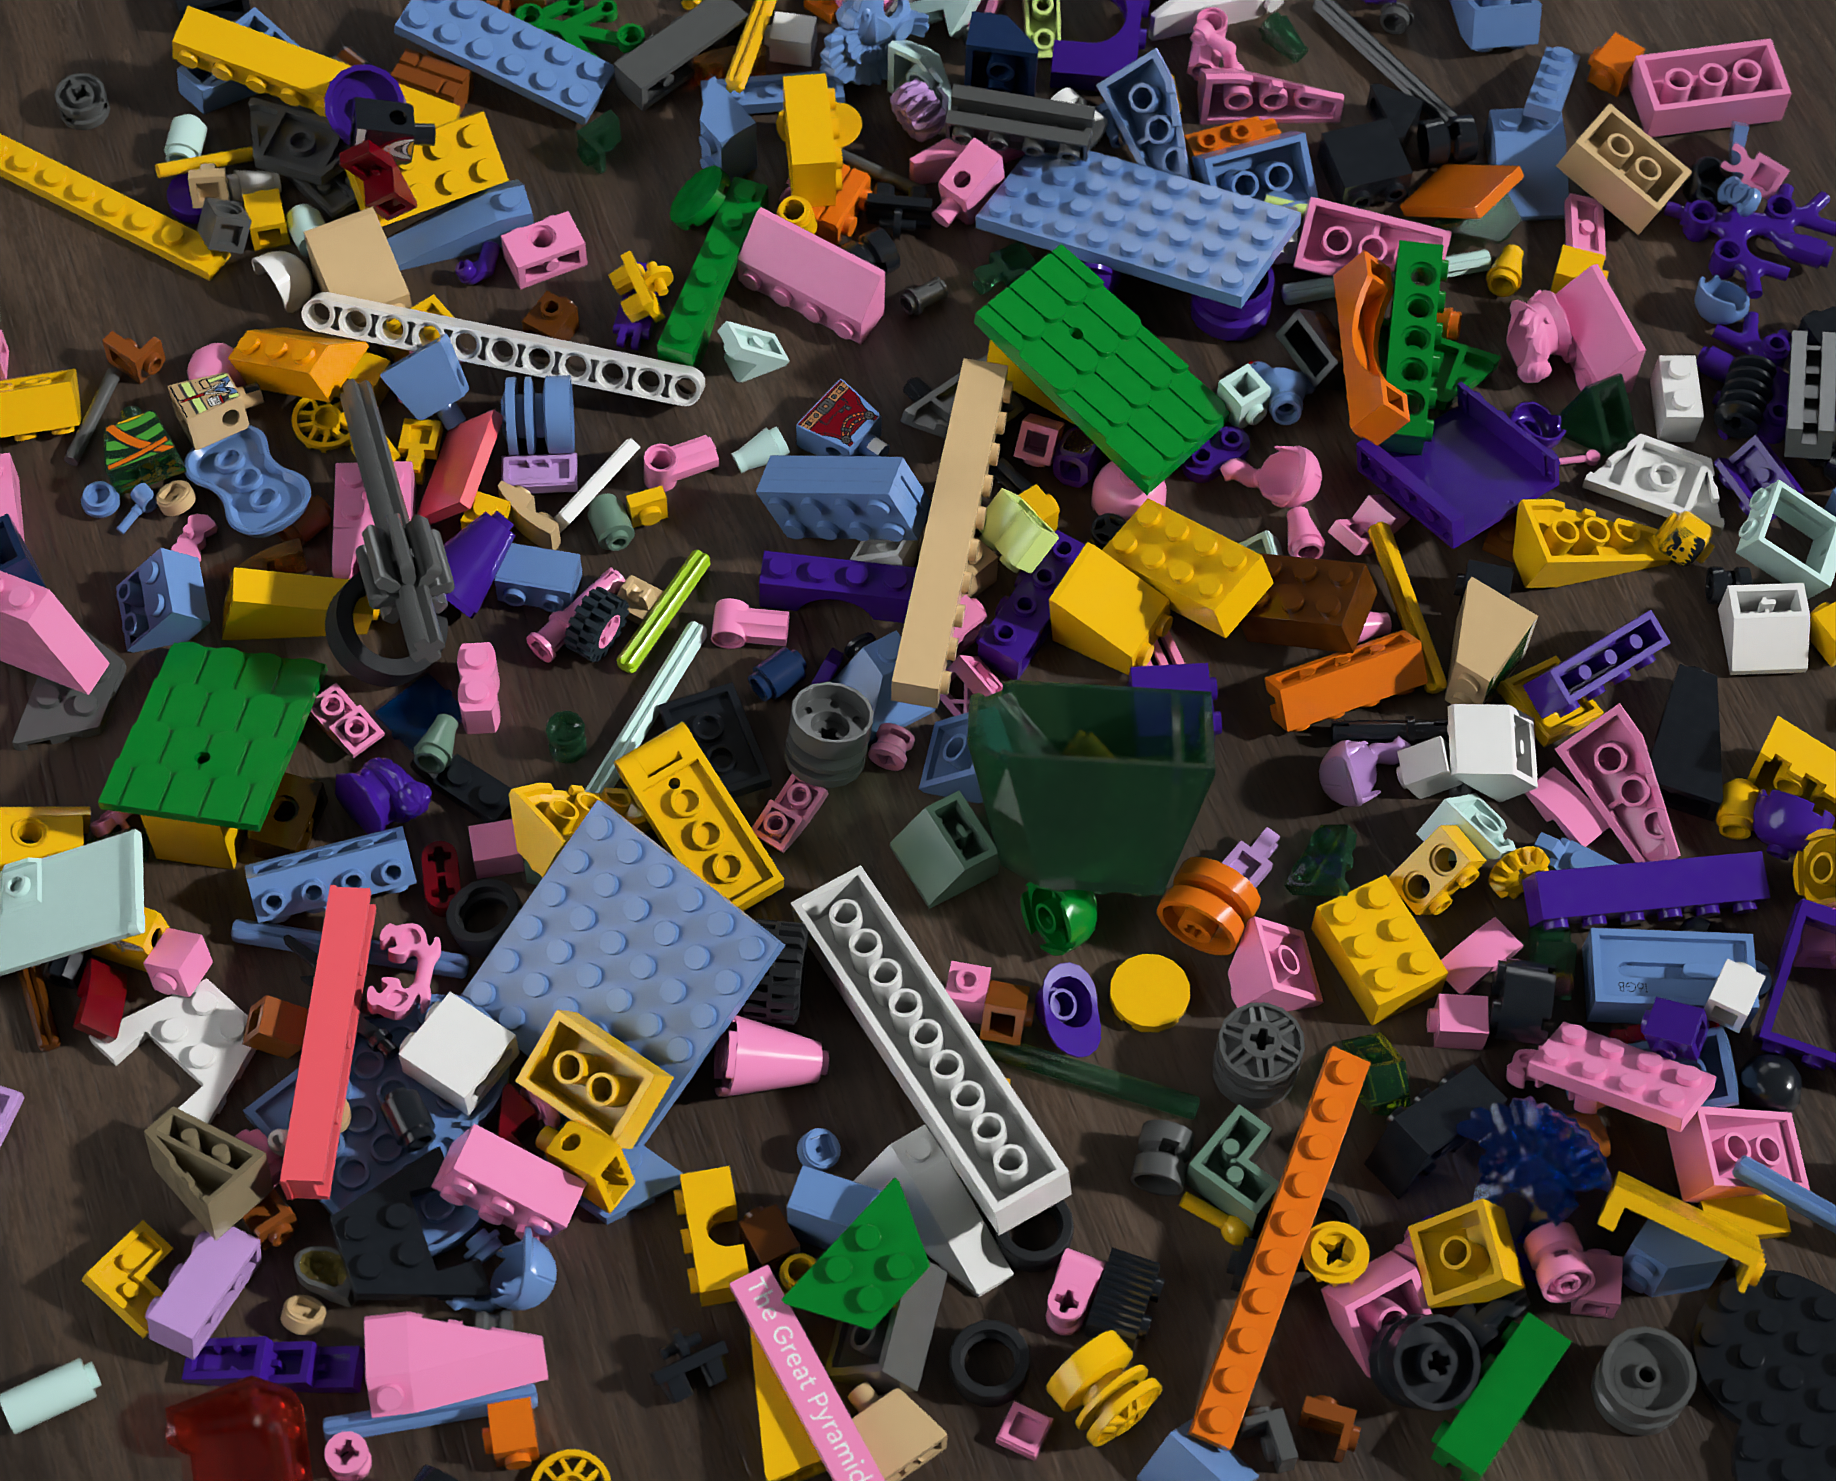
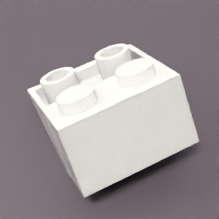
M1804 583L1728 585L1718 612L1730 675L1806 672L1809 654L1810 611Z
M1452 704L1447 706V732L1450 749L1449 766L1452 777L1498 802H1503L1538 788L1534 718L1511 705Z

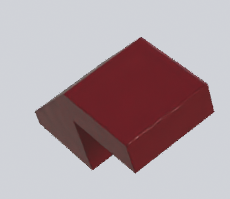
M368 139L339 153L340 166L363 181L366 207H373L375 212L387 221L417 208V201L392 155Z
M508 1083L503 1087L498 1136L528 1151L521 1142L539 1128L537 1113L515 1088Z

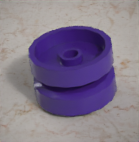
M353 65L340 71L330 82L324 97L325 114L332 129L349 145L354 97L406 103L398 82L386 70L373 65Z
M1272 267L1266 272L1241 309L1192 294L1190 303L1191 317L1197 327L1209 336L1225 341L1243 340L1255 336L1265 327L1270 316L1271 297L1275 283Z

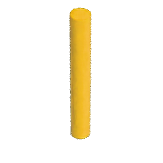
M253 146L158 163L155 165L158 178L185 174L188 173V170H198L201 164L216 163L217 168L254 161Z

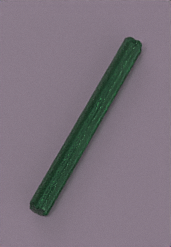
M972 1028L974 1033L979 1038L980 1030ZM979 1039L993 1060L1187 1119H1194L1197 1115L1200 1098L1196 1095L1021 1042L1020 1046Z

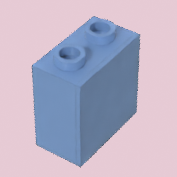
M802 1165L787 1205V1223L798 1241L827 1250L881 1191Z

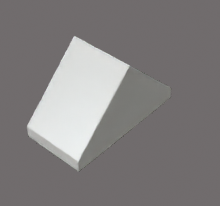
M873 539L860 541L850 560L913 567L918 559L919 541L902 540L900 542H893L890 540Z

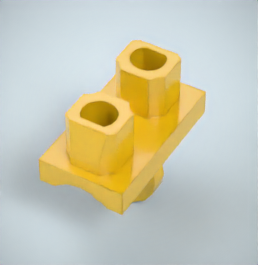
M631 251L620 255L624 265L609 274L612 285L620 296L634 288L637 292L621 301L626 316L632 323L649 315L656 323L664 319L665 315L654 292H657L659 296L668 294L669 290L667 287L674 279L671 269L668 266H658L655 261H651L646 265L648 271L645 272L644 267L641 264H637Z

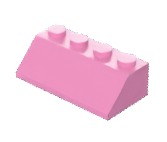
M762 207L759 208L738 256V281L742 282L750 290L759 291L771 297L777 304L796 310L809 321L820 323L834 330L838 336L844 339H851L861 345L884 315L885 271Z

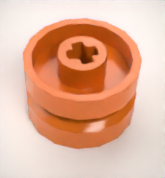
M1190 857L1182 862L1174 876L1173 887L1165 892L1158 905L1157 915L1162 925L1183 943L1212 955H1229L1235 952L1245 925L1256 914L1261 898L1252 883L1235 869L1209 858Z

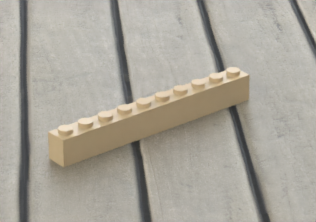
M963 358L891 681V701L938 709L940 695H948L952 672L946 671L948 660L955 661L959 638H954L953 634L955 627L962 628L966 605L960 604L962 594L969 595L972 584L973 572L967 571L969 561L976 562L980 540L974 539L976 529L983 530L987 507L981 506L983 497L990 498L993 485V475H988L990 465L997 466L1000 444L995 443L996 434H1004L1007 412H1001L1003 403L1010 404L1014 382L1007 381L1008 365Z

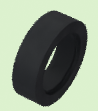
M358 572L337 592L329 604L325 618V632L328 645L339 664L357 679L382 687L406 684L420 676L432 663H429L425 658L416 663L410 656L400 659L385 658L375 654L362 643L356 633L353 622L355 605L360 598L366 596L361 572ZM444 609L442 613H436L445 644L448 633V621Z

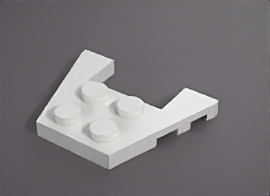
M208 979L200 981L190 998L173 994L122 1018L117 1039L109 1044L91 1035L89 1036L91 1043L116 1066L147 1038H150L202 1086L178 1109L208 1124H211L216 1113L220 1114L227 1102L226 1096L236 1079L239 1080L257 1050L242 1045L248 1015Z

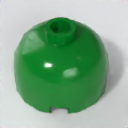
M1054 873L1038 877L1025 885L1029 887L1028 891L1021 893V913L1029 933L1032 935L1037 930L1046 941L1045 944L1039 945L1045 952L1053 956L1064 955L1077 949L1090 938L1097 922V902L1093 892L1078 878L1069 874Z

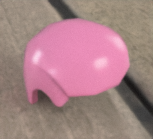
M212 343L193 353L187 368L189 380L219 373H228L237 388L246 385L238 370L228 359L234 350L229 345Z

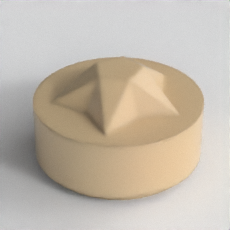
M183 480L166 484L159 490L156 496V503L166 516L180 515L189 510L196 501V494L191 485Z
M295 1295L285 1301L281 1313V1322L285 1328L293 1333L312 1335L321 1330L326 1316V1309L314 1297Z

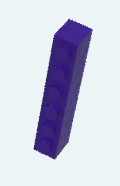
M1762 851L1540 871L1522 880L1530 927L1544 926L1545 932L1566 930L1571 923H1582L1585 929L1597 928L1607 925V920L1620 919L1621 925H1631L1644 922L1645 916L1658 915V921H1671L1682 918V913L1695 912L1696 917L1704 918L1720 914V909L1730 908L1733 909V914H1745L1757 911L1758 904L1770 899Z

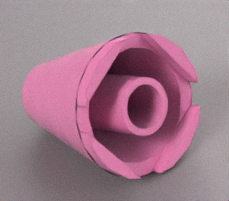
M736 1015L727 1027L726 1032L722 1034L715 1044L714 1078L722 1079V1088H715V1092L718 1096L728 1097L818 1083L820 1076L826 1075L828 1072L829 1052L822 1049V1044L819 1041Z

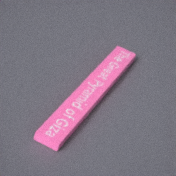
M767 1264L731 1282L730 1289L832 1480L885 1481L791 1306L786 1305L781 1300L785 1295L769 1265Z

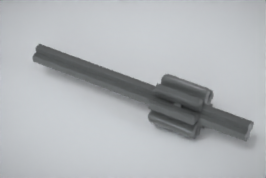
M350 379L342 384L344 392L339 394L374 521V525H368L362 532L365 545H360L355 551L369 606L375 610L379 609L382 620L394 624L400 617L411 659L417 663L425 658L429 663H433L442 657L440 650L445 648L436 613H442L448 606L445 594L451 593L455 588L439 531L430 529L428 518L414 515L410 521L372 385L367 380L358 384L354 379Z

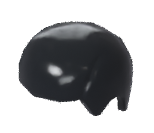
M1704 156L1697 159L1690 167L1692 173L1682 184L1683 194L1688 202L1693 203L1697 200L1708 201L1716 207L1717 212H1722L1731 206V204H1720L1717 199L1719 187L1726 179L1732 177L1725 176L1721 172L1720 166L1722 161L1720 159Z
M1773 1053L1751 1057L1739 1070L1738 1090L1749 1109L1792 1113L1800 1104L1802 1079L1794 1064L1787 1058Z

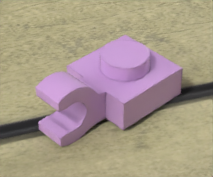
M1267 827L1251 847L1241 840L1222 863L1242 874L1256 888L1272 870L1273 863L1268 858L1278 848L1279 845L1276 842L1280 839V836Z

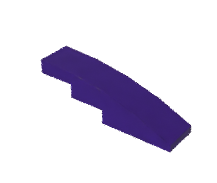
M267 1336L209 1338L195 1360L188 1357L185 1358L182 1380L185 1383L266 1391L360 1393L365 1364V1350L361 1346L320 1347L314 1341L273 1342Z

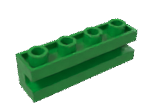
M1529 1312L1520 1324L1514 1320L1510 1323L1499 1340L1505 1347L1498 1357L1492 1353L1488 1355L1480 1367L1479 1376L1483 1378L1475 1390H1472L1466 1400L1454 1407L1460 1411L1454 1421L1450 1423L1445 1419L1431 1439L1437 1445L1431 1459L1446 1468L1448 1463H1451L1463 1471L1460 1477L1463 1481H1480L1564 1357L1572 1342Z

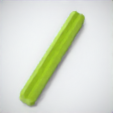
M697 549L691 552L617 657V666L621 670L632 674L638 669L710 566V557L706 553Z

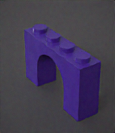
M1110 0L1122 12L1125 24L1115 36L1108 40L1097 43L1054 40L1050 87H1070L1077 90L1099 91L1097 84L1137 60L1138 50H1145L1147 29L1140 28L1141 18H1148L1149 0Z

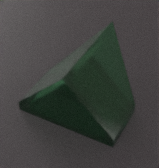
M1620 373L1586 386L1559 414L1562 418L1561 430H1566L1563 437L1591 450H1596L1605 456L1624 450L1627 444L1637 436L1623 375Z

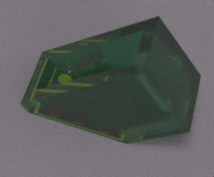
M1381 1032L1342 1040L1344 1051L1370 1062L1358 1097L1371 1115L1387 1116L1400 1106L1404 1108L1411 1106L1406 1060Z

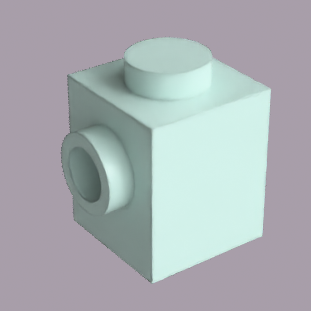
M1249 363L1219 380L1217 396L1224 401L1226 409L1231 412L1229 422L1232 426L1242 429L1249 424L1255 425L1266 416L1271 388Z

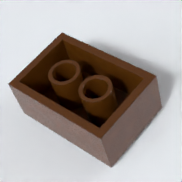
M1260 553L1264 558L1274 584L1239 623L1247 641L1354 653L1378 592L1365 563Z

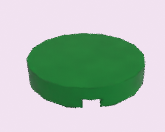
M716 165L705 167L697 172L677 193L669 213L671 221L685 231L691 230L690 225L692 224L698 227L707 222L725 201L726 194L723 193L725 186L730 187L729 175Z

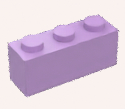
M233 1226L217 1241L214 1240L208 1231H202L197 1236L192 1247V1254L185 1264L179 1263L173 1270L166 1291L161 1297L156 1296L148 1306L145 1319L148 1323L149 1339L195 1360L261 1264V1239Z

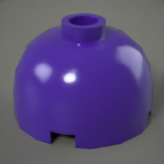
M1761 789L1754 807L1753 831L1757 838L1768 846L1766 852L1769 855L1788 861L1790 855L1796 856L1798 850L1803 851L1810 841L1805 840L1809 834L1821 828L1832 829L1836 818L1827 810L1824 811L1823 816L1813 812L1815 804L1801 797L1773 789L1770 796H1768L1765 789Z

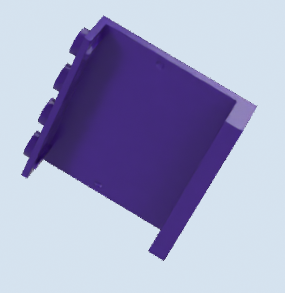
M1463 382L1457 384L1458 406L1434 420L1432 441L1424 442L1422 455L1387 452L1366 438L1356 443L1358 471L1452 549H1455L1518 510V503L1522 499H1537L1559 485L1560 460L1557 454L1552 449L1546 448L1538 442L1528 430L1519 427L1502 410H1497L1479 392L1473 391Z

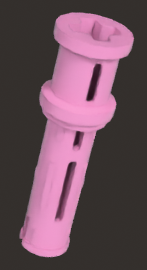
M611 567L608 568L573 603L563 611L553 612L549 616V622L537 633L531 632L526 638L533 653L545 662L554 660L556 657L555 652L565 644L564 638L567 636L565 631L571 625L568 622L571 617L575 616L576 611L574 610L577 605L581 606L583 597L585 595L589 596V591L596 589L598 586L614 595L617 594L625 582L621 573L617 570L614 571Z

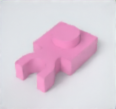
M1735 142L1732 150L1741 155V161L1736 165H1731L1724 160L1720 167L1729 172L1742 173L1744 176L1741 182L1751 188L1758 189L1761 192V197L1769 200L1770 197L1775 195L1790 170L1761 152L1757 154L1755 159L1749 157L1746 149Z

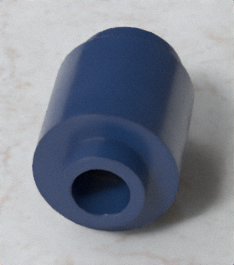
M782 647L753 668V673L748 676V682L761 700L766 702L770 698L777 699L806 678L804 670L807 668V664L797 650L793 649L790 651L788 648Z

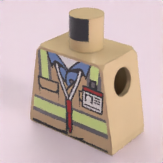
M219 373L167 386L176 418L195 451L247 429L249 421L245 409L264 403L262 392L257 382L237 388L228 373Z

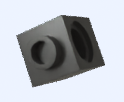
M205 197L197 231L209 250L243 254L252 221L240 202Z

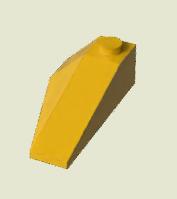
M1522 499L1518 503L1512 557L1525 588L1561 587L1667 565L1671 561L1669 557L1658 549L1660 539L1656 537L1658 532L1656 528L1618 518L1615 522L1596 517V511L1586 508L1582 512L1565 508V502L1554 499Z
M535 783L513 788L509 793L517 851L542 878L597 800L605 802L643 833L652 829L631 796L629 789L605 787L602 793L585 792L583 786L571 785L568 791L553 790L554 788L551 783Z

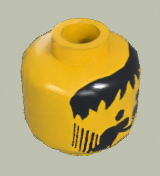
M1683 511L1679 514L1672 512L1656 533V537L1660 539L1658 542L1660 552L1682 567L1691 565L1695 560L1702 564L1715 547V545L1710 543L1713 536L1712 527L1690 511Z

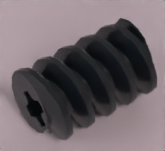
M1753 354L1742 355L1731 361L1713 416L1716 426L1726 435L1746 439L1758 433L1760 429L1758 425L1762 422V413L1766 409V401H1768L1770 396L1769 390L1773 386V378H1775L1777 373L1776 365L1771 360Z

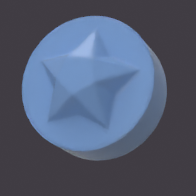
M812 1129L803 1135L797 1144V1155L803 1166L823 1172L839 1160L841 1153L839 1141L827 1129Z

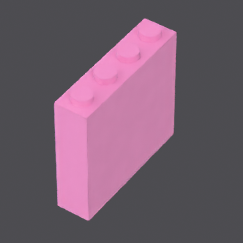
M0 571V661L89 695L109 666L108 660L50 589Z

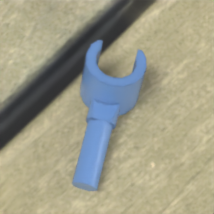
M146 483L138 484L130 494L131 499L136 504L116 528L121 534H124L143 512H152L158 506L156 496Z

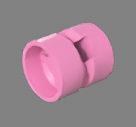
M1561 1221L1551 1222L1536 1228L1525 1238L1523 1243L1525 1253L1532 1269L1535 1271L1536 1280L1543 1297L1547 1301L1553 1303L1570 1302L1587 1294L1593 1288L1596 1281L1594 1272L1587 1256L1583 1253V1247L1575 1227L1570 1223Z

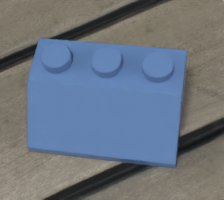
M1289 131L1192 156L1196 180L1199 183L1216 186L1220 189L1250 196L1261 201H1265L1266 195L1294 201L1281 206L1292 207L1296 204H1307L1310 197L1318 198L1306 134L1304 132Z

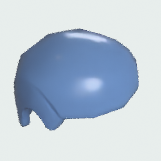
M1716 275L1709 282L1705 283V278L1702 276L1697 285L1694 305L1700 316L1707 322L1728 325L1743 319L1747 315L1750 299L1745 289L1733 282L1723 281Z

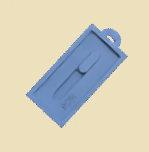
M770 455L756 490L757 495L778 523L783 533L793 539L919 541L931 506V500L903 457Z
M1591 928L1582 947L1587 1022L1641 1024L1645 1011L1647 1009L1652 1010L1656 997L1704 1008L1727 959L1746 963L1752 966L1756 972L1766 976L1742 1028H1749L1759 1010V1001L1765 998L1771 988L1772 979L1769 968L1762 962L1755 960L1753 934Z

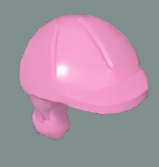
M1300 445L1294 447L1275 446V449L1279 452L1270 455L1259 469L1253 468L1245 460L1239 458L1229 459L1220 467L1225 482L1236 480L1248 488H1259L1264 498L1269 499L1272 504L1282 509L1299 507L1312 500L1318 493L1322 481V472L1317 458L1310 450Z

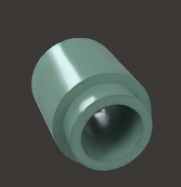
M609 493L601 494L592 499L588 506V518L599 546L602 549L619 551L627 547L634 538L635 532L623 502L617 499L615 495Z

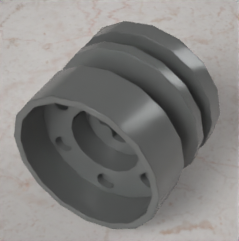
M817 683L801 690L792 703L785 744L784 759L788 769L798 779L818 787L833 788L845 786L857 779L865 766L868 742L873 725L874 711L869 700L858 690L840 683Z
M1249 1003L1236 1008L1223 1021L1213 1056L1212 1070L1213 1079L1220 1092L1232 1103L1240 1104L1248 1109H1266L1282 1102L1292 1091L1305 1050L1304 1033L1297 1020L1285 1009L1270 1003ZM1257 1045H1262L1263 1050H1258Z

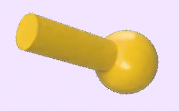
M1187 1191L1180 1200L1179 1206L1221 1229L1223 1239L1231 1245L1242 1246L1244 1237L1252 1238L1254 1230L1251 1231L1248 1225L1238 1217L1226 1214Z

